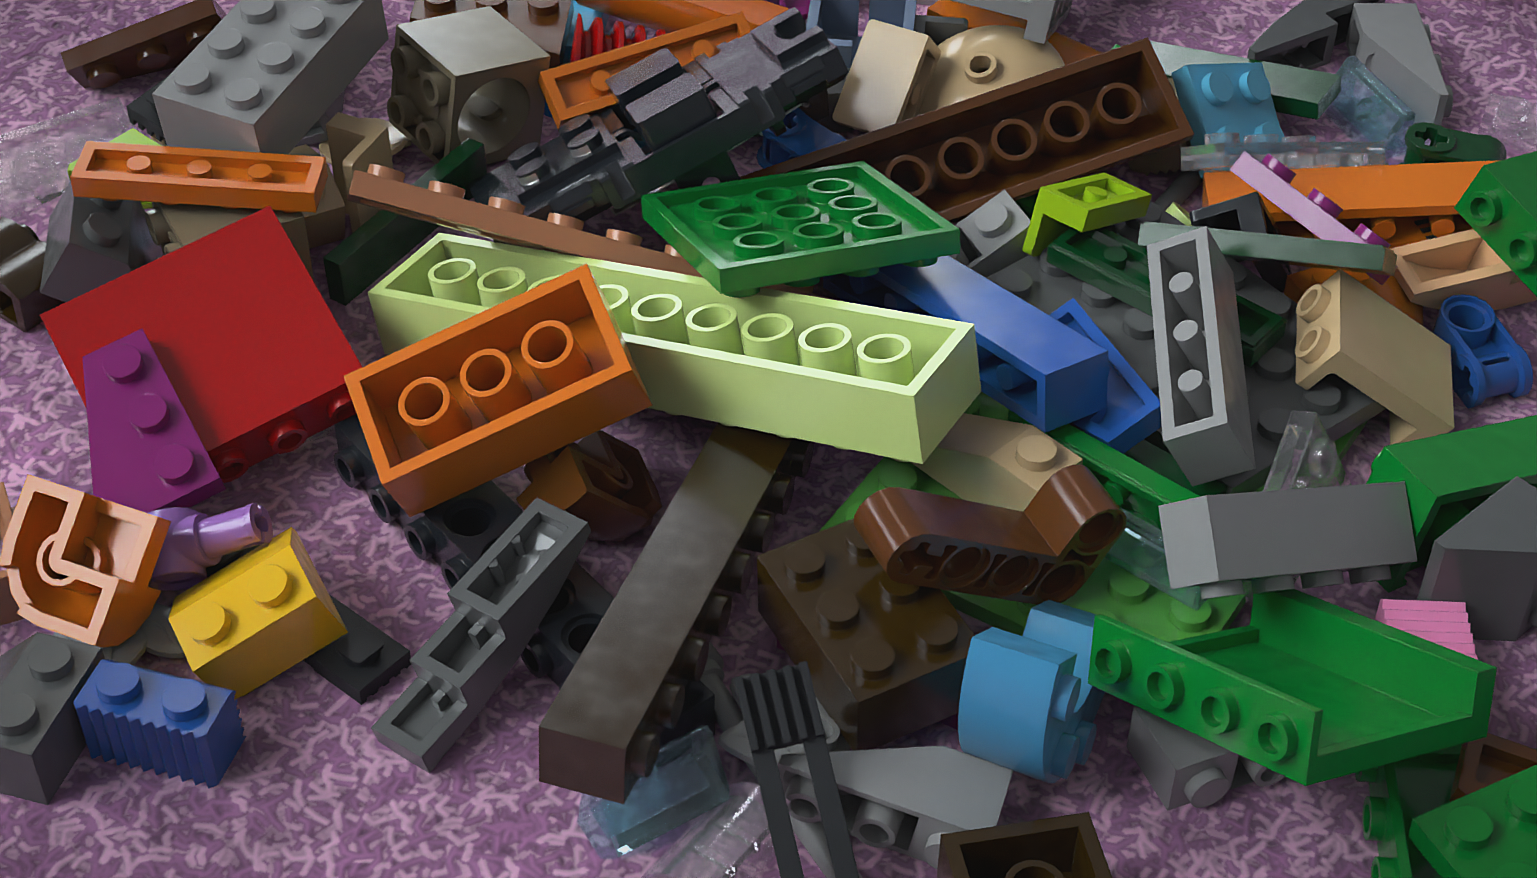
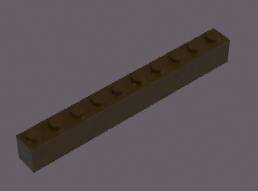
M719 422L717 423L539 725V782L625 804L638 777L648 778L650 776L659 752L660 735L665 727L673 729L677 725L684 705L685 688L689 680L698 682L702 677L708 659L709 642L712 636H723L731 614L732 598L735 593L743 595L746 592L752 576L754 556L757 552L762 554L767 552L774 531L775 516L787 513L793 497L796 476L805 478L810 468L814 442L797 438H783L772 433L738 426H725Z

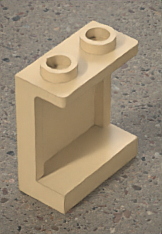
M1341 269L1321 285L1315 284L1302 295L1296 307V384L1308 390L1330 373L1338 375L1389 410L1390 445L1437 436L1439 434H1447L1454 429L1451 346Z

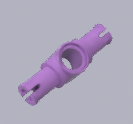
M252 503L212 517L205 513H199L194 509L181 507L163 508L149 512L148 514L169 520L171 523L148 586L161 591L189 589L206 579V568L218 564L223 555L270 542L273 536V527L268 511L262 505L258 506L257 503Z

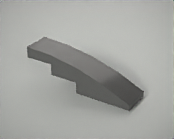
M1303 0L1276 20L1249 47L1247 58L1310 70L1328 64L1331 61L1333 47L1346 42L1353 4L1385 3V0Z
M536 498L447 593L455 611L409 660L418 677L371 727L378 742L428 773L435 768L478 716L529 643L559 594L591 533L588 522L539 498Z

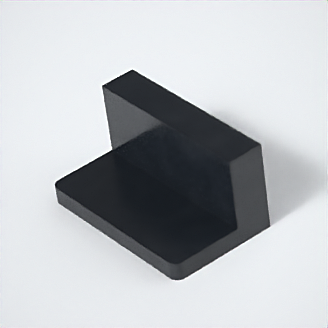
M1258 191L1193 210L1189 213L1191 225L1196 227L1207 226L1208 228L1282 235ZM1235 259L1237 262L1245 261V260ZM1252 261L1263 280L1280 292H1284L1287 275L1292 274L1290 265Z

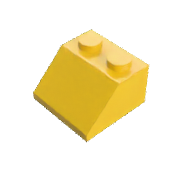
M293 527L288 528L272 538L270 542L260 545L176 596L168 618L192 672L204 683L235 690L234 699L250 693L348 633L309 554Z

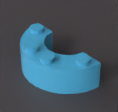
M1047 600L1031 608L1022 636L991 627L972 637L963 675L958 713L959 742L964 753L1050 784L1057 782L1061 778L1067 779L1075 763L1085 765L1096 737L1097 725L1093 721L1105 694V691L1088 684L1094 617L1096 614Z

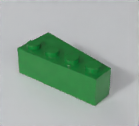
M1537 415L1384 446L1383 450L1372 462V473L1366 484L1405 481L1417 562L1390 566L1392 579L1377 581L1388 593L1406 585L1407 580L1405 576L1407 572L1422 565L1425 568L1427 567L1434 541L1513 478L1518 476L1537 488Z

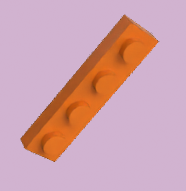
M740 11L541 71L538 83L559 130L563 124L575 117L585 114L590 116L617 105L605 80L653 53L667 48L683 67L694 61V58L702 53H705L709 58L718 54L717 45L725 41L728 43L737 37L740 38L748 34L751 28L744 12Z
M86 141L72 171L70 180L74 197L100 198L106 201L160 202L166 205L220 206L226 209H263L270 205L273 210H280L286 213H316L328 178L326 157Z

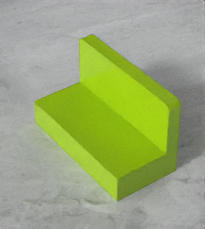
M1105 172L1042 186L1038 192L1022 251L1032 257L1039 256L1050 243L1070 227L1080 232H1086L1146 216L1152 194Z

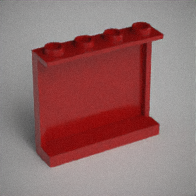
M270 205L40 314L85 407L86 397L82 357L142 328L223 483L238 479L249 467L275 454H285L294 451L304 444L307 438L356 414L344 375L362 368V365Z

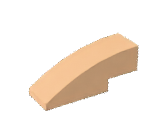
M1474 229L1390 248L1397 254L1396 265L1398 267L1395 269L1394 277L1412 303L1428 308L1440 309L1441 304L1446 298L1453 295L1466 294L1486 301L1493 310H1500L1537 300L1536 295Z

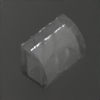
M736 782L727 786L641 878H758L776 858L759 785L749 782ZM786 799L789 815L791 816V801Z

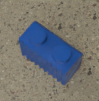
M101 659L73 701L91 759L102 755L104 762L115 759L117 766L128 762L130 769L140 765L143 772L154 769L156 775L166 772L169 779L179 775L182 782L193 779L195 785L206 782L208 789L219 785L246 738L243 735L244 727L241 726L242 718L239 717L240 709L237 708L238 700L234 699L235 690L133 666L129 663Z

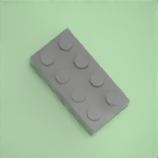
M240 0L152 93L167 146L289 154L389 39L382 0Z

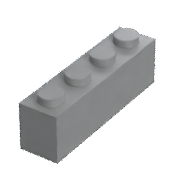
M1207 226L1147 245L1163 442L1192 486L1256 469L1233 271Z
M1405 481L1206 495L1158 506L1170 589L1200 587L1201 600L1244 594L1243 582L1251 581L1252 594L1295 589L1293 577L1299 576L1302 589L1344 584L1342 572L1349 573L1350 584L1392 579L1390 566L1417 562Z

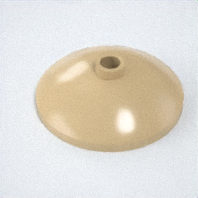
M988 25L960 32L937 46L941 51V55L918 116L1065 66L1058 51L1048 41L1042 44L1023 39L1026 29L1020 27Z

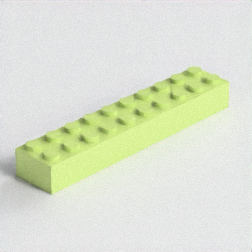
M440 232L367 292L384 354L390 355L587 264L611 307L653 405L648 408L665 411L671 415H684L719 422L725 426H738L763 431L783 438H797L831 445L841 450H855L885 456L899 462L923 464L981 392L975 326L972 323L760 287V292L753 296L729 297L720 294L703 277L498 242L494 243L492 241Z

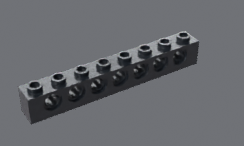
M357 413L334 424L338 452L334 454V463L342 480L351 488L359 484L368 493L371 505L378 517L385 523L395 520L404 529L406 540L415 555L421 560L431 557L441 567L443 578L450 590L524 512L490 480L417 515L409 517L382 486ZM576 561L559 594L521 654L524 664L535 677L542 678L548 675L559 687V691L614 599ZM689 680L685 688L683 709L675 728L665 727L660 735L657 760L650 776L715 735V694L700 680L698 682Z

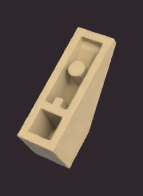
M963 413L923 464L911 463L963 500L1024 511L1043 484L1054 473L1070 465H1082L1083 459L1033 425Z

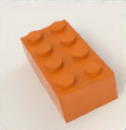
M587 264L344 375L381 484L409 517L653 406L611 307Z

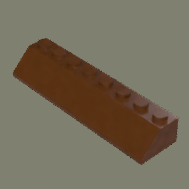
M1147 37L740 176L742 180L864 161L950 223H954L966 218L1004 189L1014 201L1037 194L1042 186L1092 175L1192 140L1195 134Z

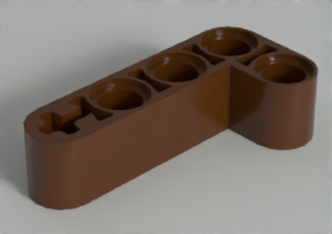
M1070 465L1054 473L1043 484L1024 511L902 487H888L866 498L858 507L854 516L856 530L886 574L893 581L1039 605L1047 600L1062 603L1075 595L1120 538L1127 522L1123 510L1090 469L1084 465Z

